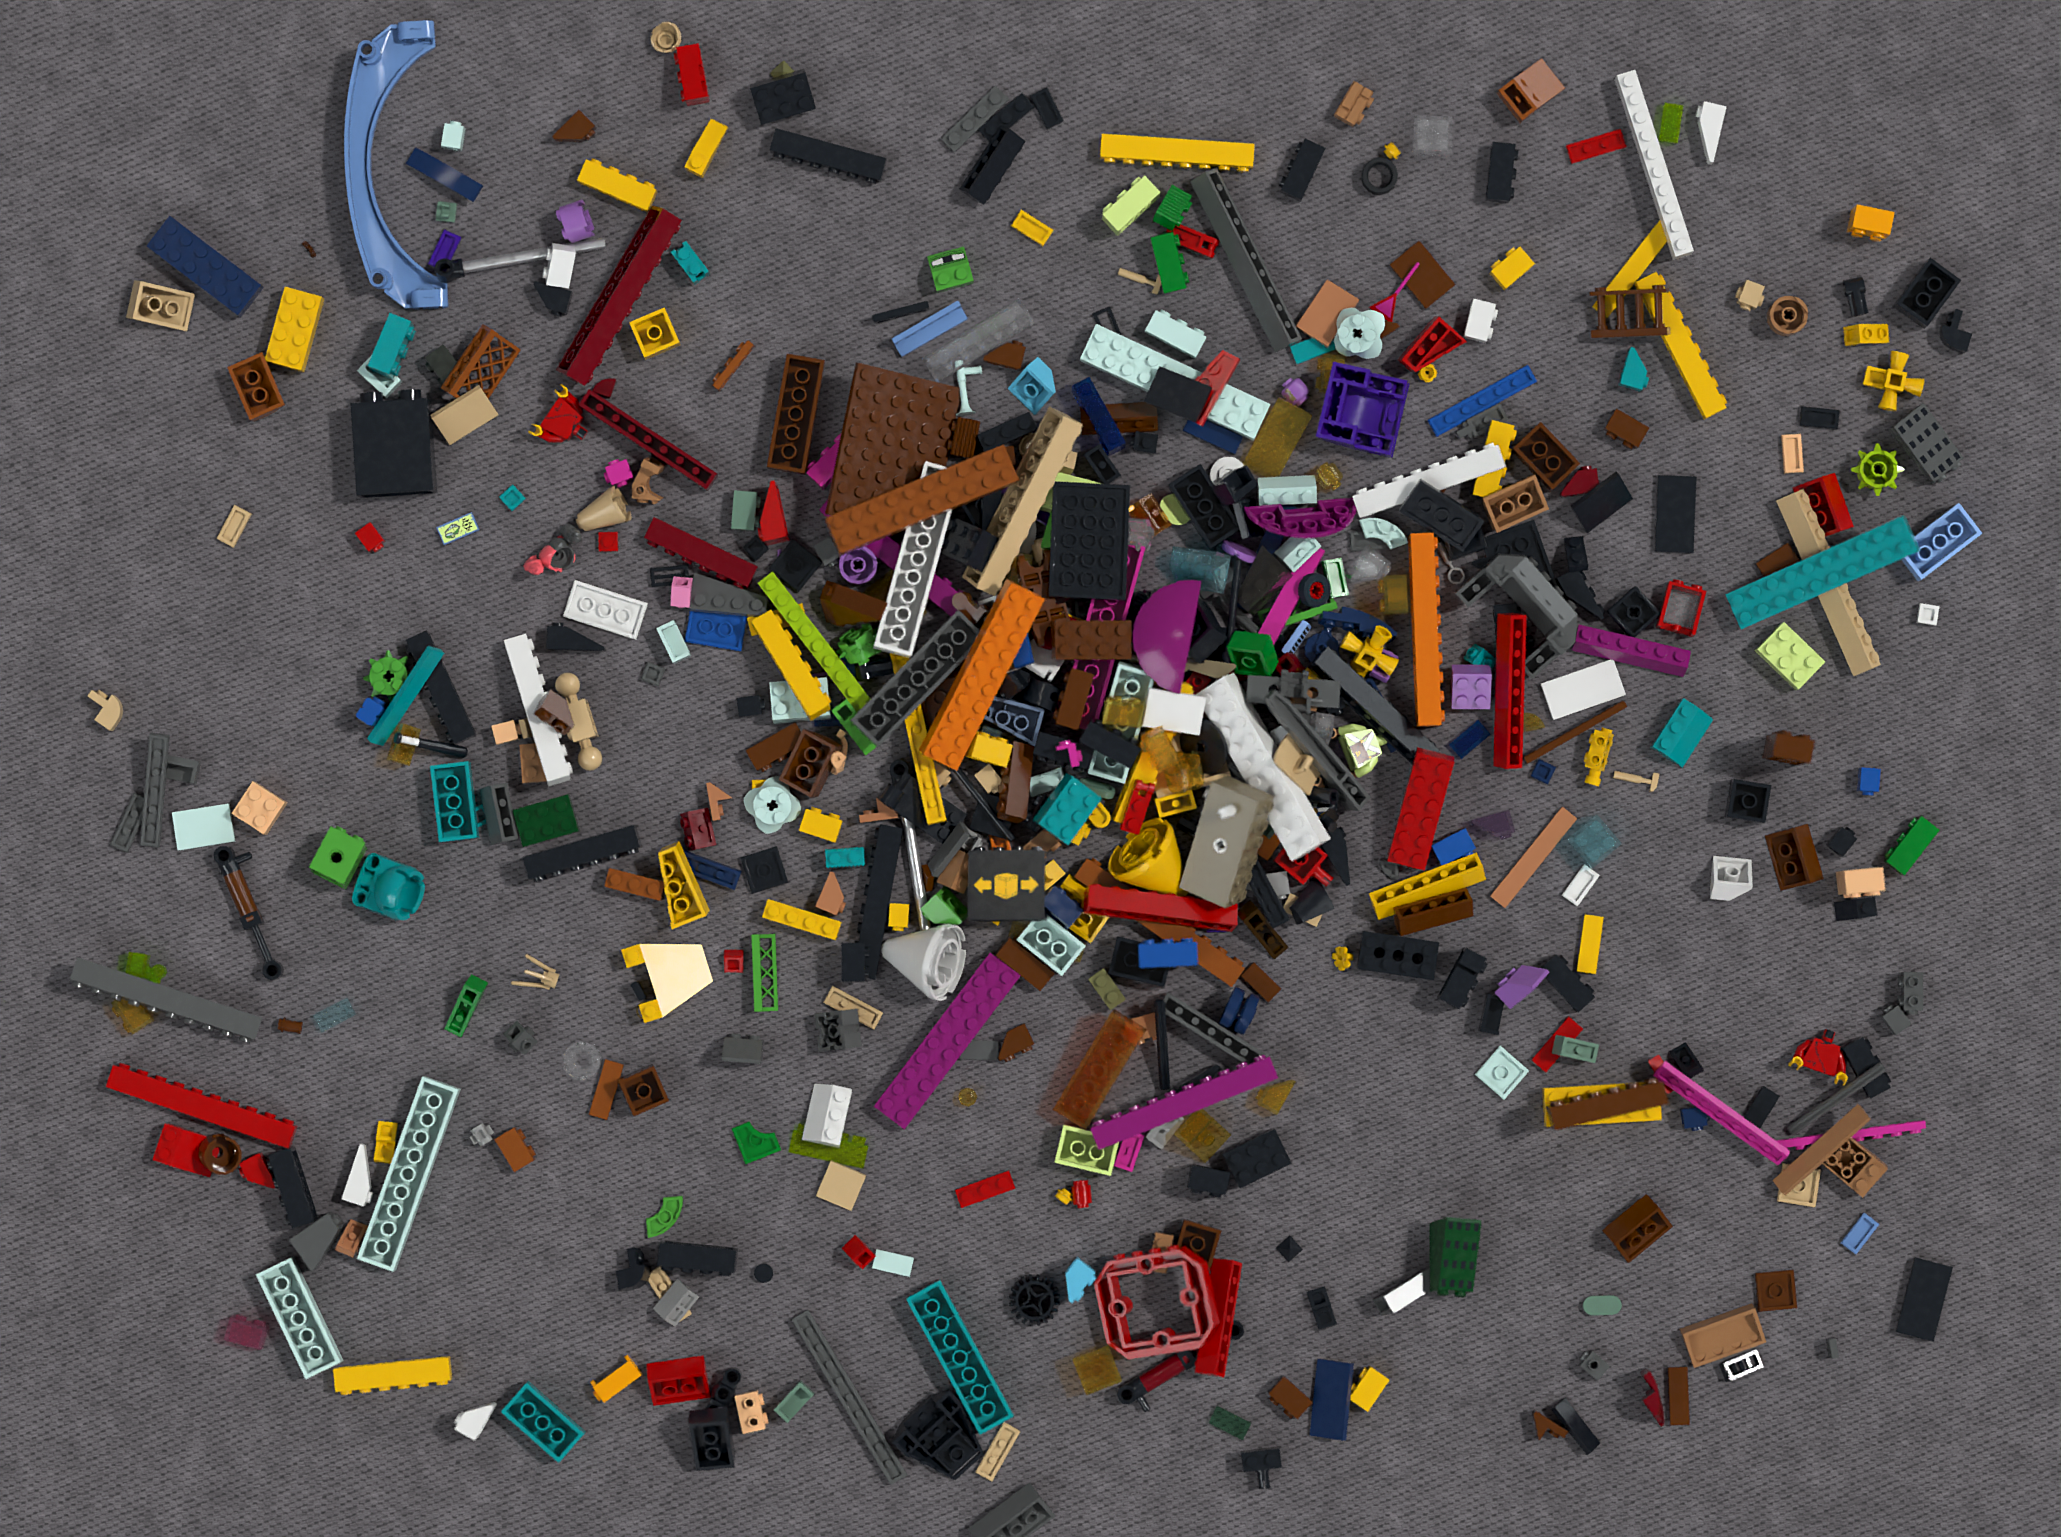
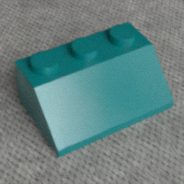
M1682 698L1652 743L1651 748L1683 768L1713 719L1699 707Z

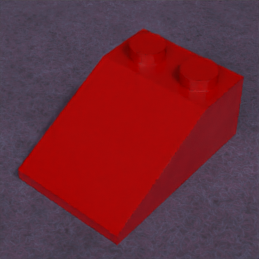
M775 480L770 481L760 520L761 528H758L760 540L765 542L767 546L790 541L780 493Z
M165 1123L152 1160L206 1177H211L212 1174L210 1170L203 1166L198 1156L199 1147L208 1136L171 1123ZM215 1147L212 1151V1155L216 1158L220 1147Z

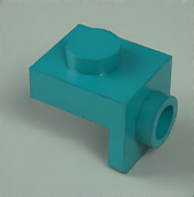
M1476 644L1467 650L1463 658L1472 665H1490L1491 670L1496 665V659L1484 648Z

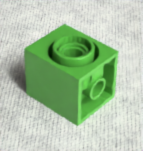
M330 826L309 868L313 874L346 890L367 847L364 839L357 835L351 837L343 828L338 826L333 828ZM336 857L342 858L339 863L333 862Z

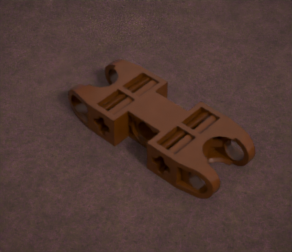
M1049 549L1042 550L1043 559H1041V565L1038 568L1032 567L1025 560L1023 554L1017 555L1016 558L1019 585L1041 595L1045 599L1030 627V632L1038 647L1044 646L1043 636H1045L1046 629L1051 628V621H1070L1066 603L1056 605L1055 597H1048Z

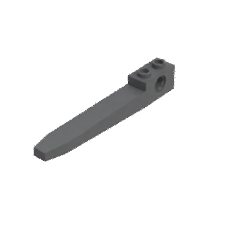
M1271 690L1265 697V700L1275 718L1301 750L1313 757L1312 763L1327 780L1325 782L1327 787L1338 791V800L1346 810L1360 811L1371 798L1293 704L1276 690Z

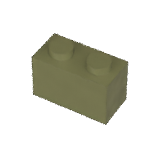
M1104 968L1088 979L1110 1011L1126 1000Z

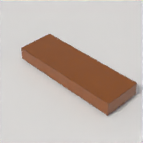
M605 1059L589 1115L608 1120L618 1087L617 1079L621 1077L624 1064Z

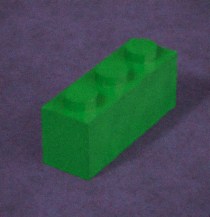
M1174 231L1151 236V243L1164 294L1187 288V283H1190L1188 273L1183 271L1182 265L1185 264L1183 253L1179 254L1178 246L1181 244L1178 234L1175 235Z
M1923 816L1914 817L1908 824V827H1910L1906 833L1902 832L1896 839L1898 844L1894 849L1890 847L1884 855L1886 857L1884 862L1902 876L1906 875L1940 831Z

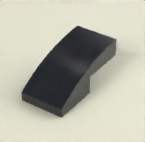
M1325 1286L1308 1291L1307 1296L1318 1330L1337 1325Z

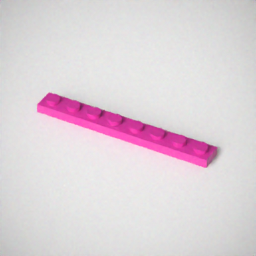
M1664 1061L1655 1071L1653 1076L1663 1081L1668 1087L1776 1165H1779L1789 1155L1790 1151L1668 1062Z
M1925 1120L1861 1128L1852 1138L1856 1141H1864V1137L1871 1136L1872 1139L1883 1138V1134L1889 1133L1891 1137L1900 1136L1903 1131H1910V1134L1921 1133V1129L1926 1128ZM1824 1134L1776 1141L1787 1149L1788 1147H1795L1796 1150L1806 1149L1807 1145L1814 1144Z

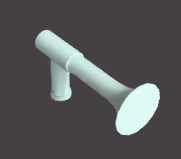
M956 362L957 382L959 384L961 408L956 416L973 415L976 412L971 410L968 403L965 375L982 374L981 365L964 368V362Z

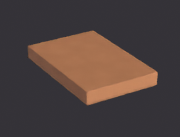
M1326 280L1296 325V328L1328 348L1337 333L1336 322L1340 312L1345 308H1355L1359 299Z

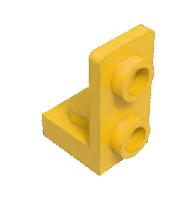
M1856 324L1843 327L1845 346L1889 343L1887 324Z

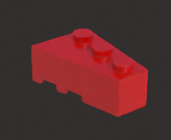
M699 43L676 47L677 53H674L675 64H679L680 68L677 76L679 83H682L683 90L680 91L682 102H686L687 106L710 102Z
M1434 316L1397 360L1410 372H1417L1467 341L1441 317Z

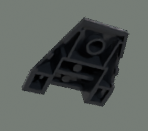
M949 1389L932 1394L901 1421L892 1439V1443L905 1456L911 1457L954 1480H957L984 1455L961 1401ZM971 1457H973L965 1466H963Z

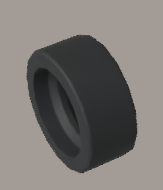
M1381 157L1367 162L1361 174L1363 186L1368 192L1375 195H1383L1390 192L1398 179L1397 168L1393 162ZM1383 165L1388 168L1391 179L1386 186L1375 187L1370 183L1368 174L1372 167Z

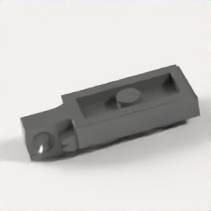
M1497 403L1462 423L1463 428L1455 431L1458 439L1466 435L1469 438L1476 437L1489 430L1491 420L1505 422L1509 419L1501 403Z

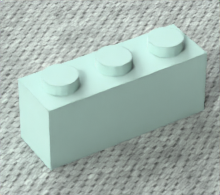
M1156 310L1145 329V333L1196 359L1206 340L1204 332L1198 328L1191 329L1187 327L1188 323L1181 319L1176 321L1170 318L1171 314L1164 310H1160V312Z
M1315 475L1257 478L1259 506L1317 503Z

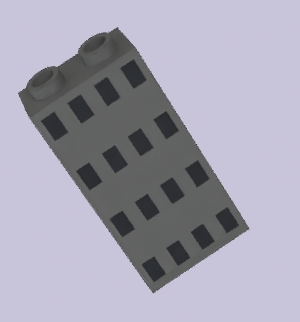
M1924 403L1917 406L1888 430L1931 484L1935 481L1940 483L1947 477L1946 472L1950 469L1954 471L1962 465L1960 461L1964 457Z

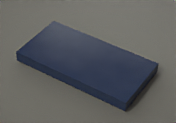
M1317 1359L1310 1436L1346 1441L1353 1363Z

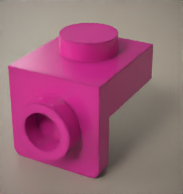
M1070 740L1059 742V746H1056V751L1068 749L1071 767L1079 766L1082 756L1080 750L1076 751L1075 743H1071Z

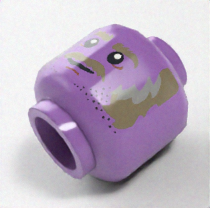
M1290 378L1282 385L1284 389L1281 395L1291 406H1300L1309 398L1310 390L1300 378L1294 380Z

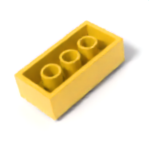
M284 287L265 356L267 363L305 372L324 303L322 296Z

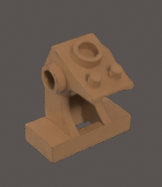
M651 456L643 459L641 468L632 484V499H637V502L649 503V500H652V504L662 500V496L651 490L649 482L653 475L663 472L667 464Z

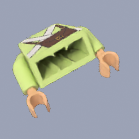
M1353 723L1340 726L1338 729L1328 728L1327 731H1335V735L1329 737V739H1336L1338 737L1350 770H1354L1351 773L1355 778H1360L1373 770L1378 762V756L1382 754L1380 746L1387 744V741L1380 734L1375 736L1373 729L1367 730L1365 726Z

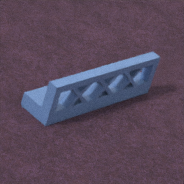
M956 301L893 337L892 342L901 357L968 320L961 308L959 301Z

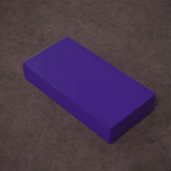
M444 229L428 264L435 267L436 262L440 259L447 258L452 260L462 237Z

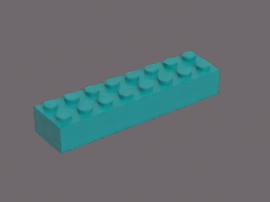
M941 1279L906 1297L909 1306L979 1434L981 1435L1014 1417V1413Z

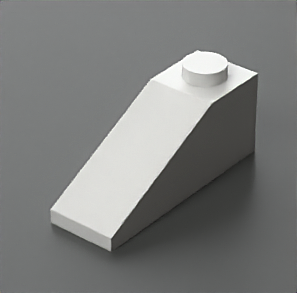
M1704 101L1702 106L1698 105L1696 117H1699L1698 126L1707 164L1711 165L1714 162L1726 106Z
M360 1144L342 1199L366 1206V1203L371 1202L373 1192H370L372 1186L366 1145Z

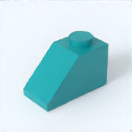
M1630 347L1618 385L1641 391L1647 387L1649 377L1646 376L1648 371L1634 347Z

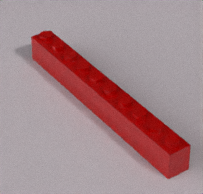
M119 1062V1065L112 1066L106 1084L107 1088L285 1148L291 1147L298 1127L294 1125L293 1120L287 1118L279 1120L275 1118L276 1115L265 1111L264 1114L257 1112V1108L248 1105L246 1108L240 1107L237 1101L229 1099L226 1102L221 1100L219 1095L210 1093V1096L202 1094L203 1090L195 1087H192L191 1090L184 1088L185 1084L174 1081L173 1084L166 1082L167 1078L156 1075L155 1078L148 1076L149 1072L142 1069H137L136 1072L130 1069V1065Z

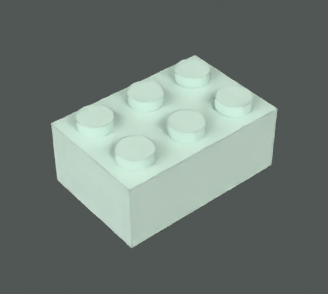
M827 677L818 678L821 683V692H826L829 696ZM786 681L769 682L772 720L774 724L810 721ZM830 710L814 720L831 719Z

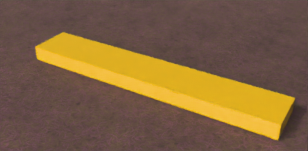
M1660 220L1612 280L1606 291L1630 290L1666 244L1667 239ZM1605 295V317L1608 318L1616 308V295ZM1596 301L1592 307L1598 311Z

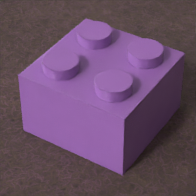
M1490 665L1451 666L1450 702L1452 709H1490L1492 680Z

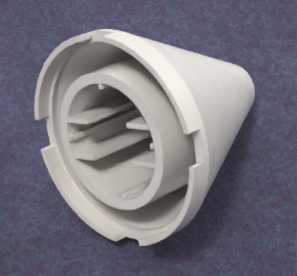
M944 924L888 939L882 944L881 953L889 963L930 999L943 1001L947 999L944 996L947 992L953 993L962 975L966 950L961 949V941H965V936L959 926Z

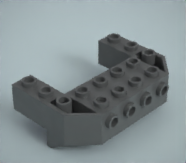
M1498 553L1455 591V594L1469 607L1494 584L1498 583L1499 586L1503 587L1546 637L1543 642L1525 656V672L1533 679L1576 642L1577 613L1575 609L1577 607L1570 599L1566 601L1562 597L1564 592L1557 585L1552 586L1549 582L1551 578L1545 571L1540 572L1536 568L1539 564L1532 556L1528 558L1526 555Z

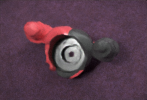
M572 524L563 525L557 538L551 540L549 545L545 546L540 553L531 556L525 562L524 570L533 575H539L543 573L544 567L555 572L569 569L575 562V553L571 544L579 543L582 540L580 531Z

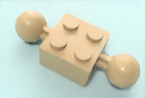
M563 673L557 678L555 687L557 692L566 698L574 723V727L567 735L569 740L580 744L581 750L578 754L579 765L585 770L592 771L597 769L602 763L601 752L592 746L590 740L599 736L588 700H578L576 693L580 688L579 679L572 673Z

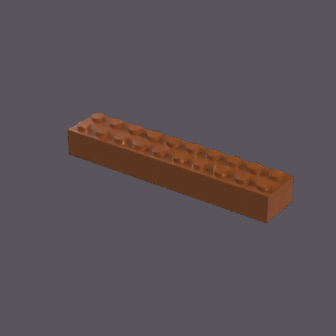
M1001 445L829 516L825 519L837 551L842 556L1018 483L1019 478L1005 446Z

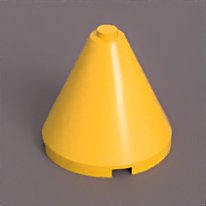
M1153 818L1143 822L1139 835L1129 832L1125 836L1128 841L1122 848L1117 845L1109 859L1108 870L1117 880L1149 891H1156L1158 894L1173 893L1180 897L1187 895L1188 891L1179 888L1184 868L1173 827L1166 819L1163 821L1161 818Z

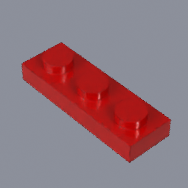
M1008 1170L956 1189L955 1192L959 1204L963 1208L1013 1190L1015 1186Z

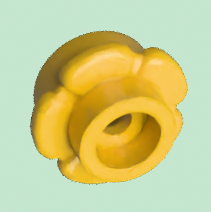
M1392 142L1388 145L1385 144L1384 147L1386 149L1384 153L1390 159L1393 157L1398 159L1397 156L1401 154L1399 149Z
M1429 364L1419 370L1418 376L1421 380H1425V382H1431L1437 376V370L1434 365Z
M1064 1188L1057 1190L1058 1192L1055 1197L1065 1205L1073 1201L1070 1198L1072 1194Z

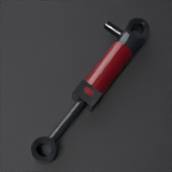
M1233 1320V1325L1239 1326L1240 1330L1236 1335L1231 1334V1340H1238L1243 1336L1244 1328L1240 1321ZM1199 1349L1176 1352V1354L1126 1384L1121 1385L1117 1391L1118 1400L1127 1405L1137 1400L1144 1412L1149 1411L1150 1406L1143 1395L1195 1366V1357L1198 1356ZM1125 1389L1131 1390V1398L1124 1399L1121 1396L1122 1391Z

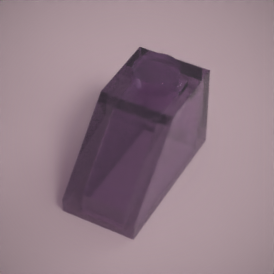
M1509 810L1471 820L1472 825L1494 837L1500 836L1501 840L1512 837L1511 833L1515 832Z

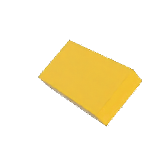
M1023 210L1019 212L1011 227L1041 246L1045 245L1053 232V229Z

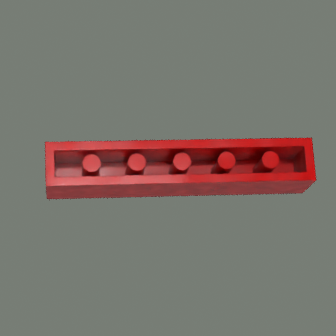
M1213 1258L1210 1278L1220 1323L1207 1344L1198 1348L1195 1373L1205 1376L1225 1377L1242 1263Z

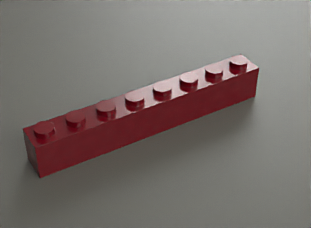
M590 389L579 403L582 409L708 491L718 477L716 472Z

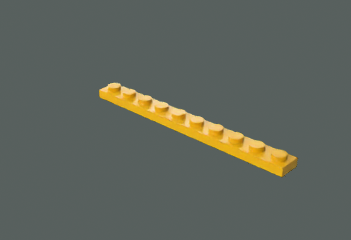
M890 653L894 675L911 658ZM920 704L905 719V725L927 824L932 825L946 822L947 820L934 761L919 751L927 735Z

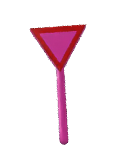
M1417 262L1393 295L1369 308L1384 315V319L1392 322L1396 297L1415 272L1419 263Z

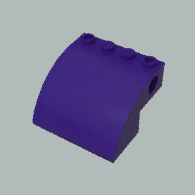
M1333 362L1316 437L1340 446L1393 458L1410 383H1408V380L1372 373L1370 369Z

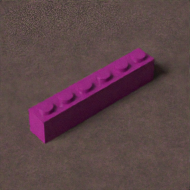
M1580 624L1576 630V642L1572 645L1571 650L1684 677L1688 669L1691 654L1689 650Z

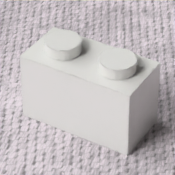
M552 243L551 249H547L546 260L549 261L548 266L544 267L542 278H545L546 285L569 289L576 255L574 246Z
M1478 299L1472 300L1463 338L1486 343L1487 339H1491L1493 328H1490L1491 322L1496 320L1498 310L1495 309L1496 304Z

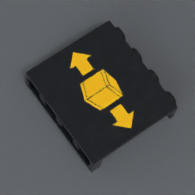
M975 847L974 851H968V920L971 922L1047 921V913L1045 912V855H1048V852L1042 850V847H1031V850H1023V847H1012V850H1004V847H993V850H985V847Z

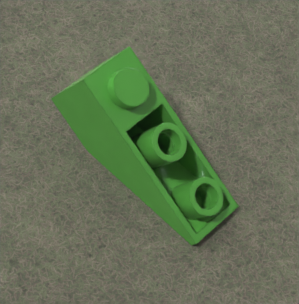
M846 698L831 709V712L865 756L876 748L850 722L857 712Z

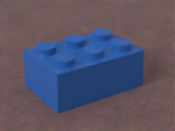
M1193 938L1180 939V943H1173V939H1162L1159 944H1154V940H1142V944H1138L1139 968L1198 965L1197 942H1193Z

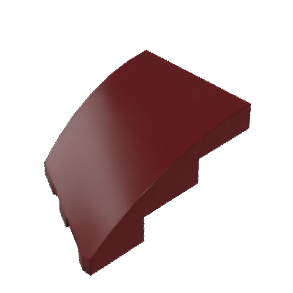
M1645 1368L1640 1374L1651 1389L1645 1392L1646 1395L1641 1400L1662 1427L1665 1425L1660 1393L1653 1375Z

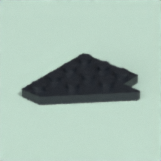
M1534 520L1486 536L1485 541L1488 549L1483 550L1485 557L1471 562L1472 566L1481 569L1498 553L1526 555L1528 558L1532 556L1539 564L1536 568L1540 572L1545 571L1551 578L1549 582L1553 587L1557 585Z

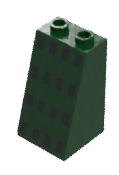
M1445 1217L1429 1223L1430 1292H1437L1438 1296L1454 1294V1297H1466V1294L1473 1292L1481 1220Z

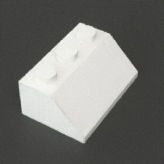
M814 1084L802 1140L840 1148L852 1089L836 1085Z

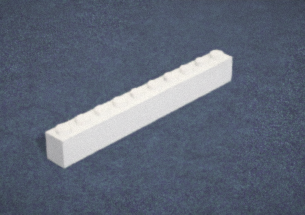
M1632 70L1616 76L1615 82L1672 259L1675 260L1691 255L1694 250L1636 71Z

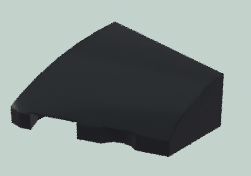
M1315 877L1310 880L1308 886L1299 894L1298 899L1289 907L1297 925L1335 909L1324 887Z

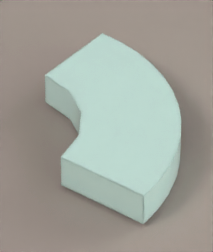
M1380 518L1359 520L1365 539L1372 537L1381 539L1390 550L1408 543L1404 533L1396 525Z

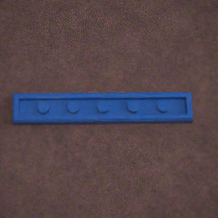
M1526 365L1427 421L1436 437L1472 416L1536 383L1537 380L1530 367Z

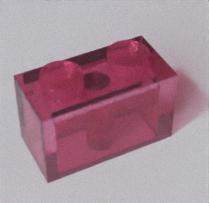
M236 1314L235 1317L232 1316L229 1319L224 1340L262 1350L270 1326H266L265 1321L255 1319L252 1322L248 1321L246 1316Z

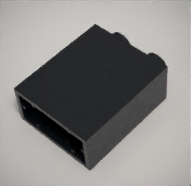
M420 389L398 391V400L383 401V392L360 393V403H350L356 495L360 498L437 493L433 420L430 416L432 414L431 401L428 398L421 397Z

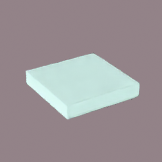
M1499 1046L1475 1075L1504 1100L1529 1070L1503 1047Z

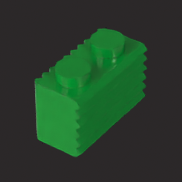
M1171 185L1153 217V222L1166 227L1170 231H1173L1175 226L1179 227L1184 219V216H1182L1183 212L1187 213L1192 205V202H1190L1192 195Z

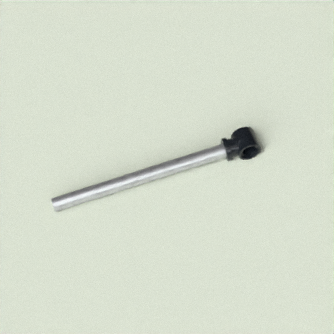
M604 237L562 244L574 246L576 254L606 248ZM551 246L462 262V258L455 260L443 258L436 262L435 271L440 282L449 283L456 278L465 277L464 273L546 259L547 249H551ZM444 268L450 269L448 273L441 272Z
M896 760L890 765L893 786L896 785L902 776L894 773L895 765L902 764L905 768L904 772L909 774V767L905 761ZM901 816L920 930L931 928V922L923 916L920 910L927 903L915 826Z

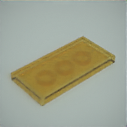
M1278 397L1243 465H1247L1250 469L1265 477H1279L1308 425L1312 414Z

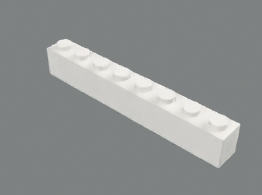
M1494 443L1483 446L1482 451L1476 452L1474 449L1465 452V457L1458 459L1457 456L1446 459L1447 463L1440 465L1437 462L1429 465L1428 470L1421 471V469L1410 472L1411 476L1403 478V475L1392 478L1393 482L1385 484V481L1375 484L1374 489L1367 491V488L1356 491L1357 495L1352 497L1359 517L1364 518L1403 504L1420 478L1441 491L1506 468L1499 445L1494 446Z
M526 634L504 640L505 648L548 787L571 780L570 774L573 771L570 762L566 763L564 756H567L565 745H560L559 738H562L561 733L533 714L541 698L547 692H544L542 687L545 685L543 674H538L537 668L540 667L538 658L532 655L531 650H535L532 639H528Z

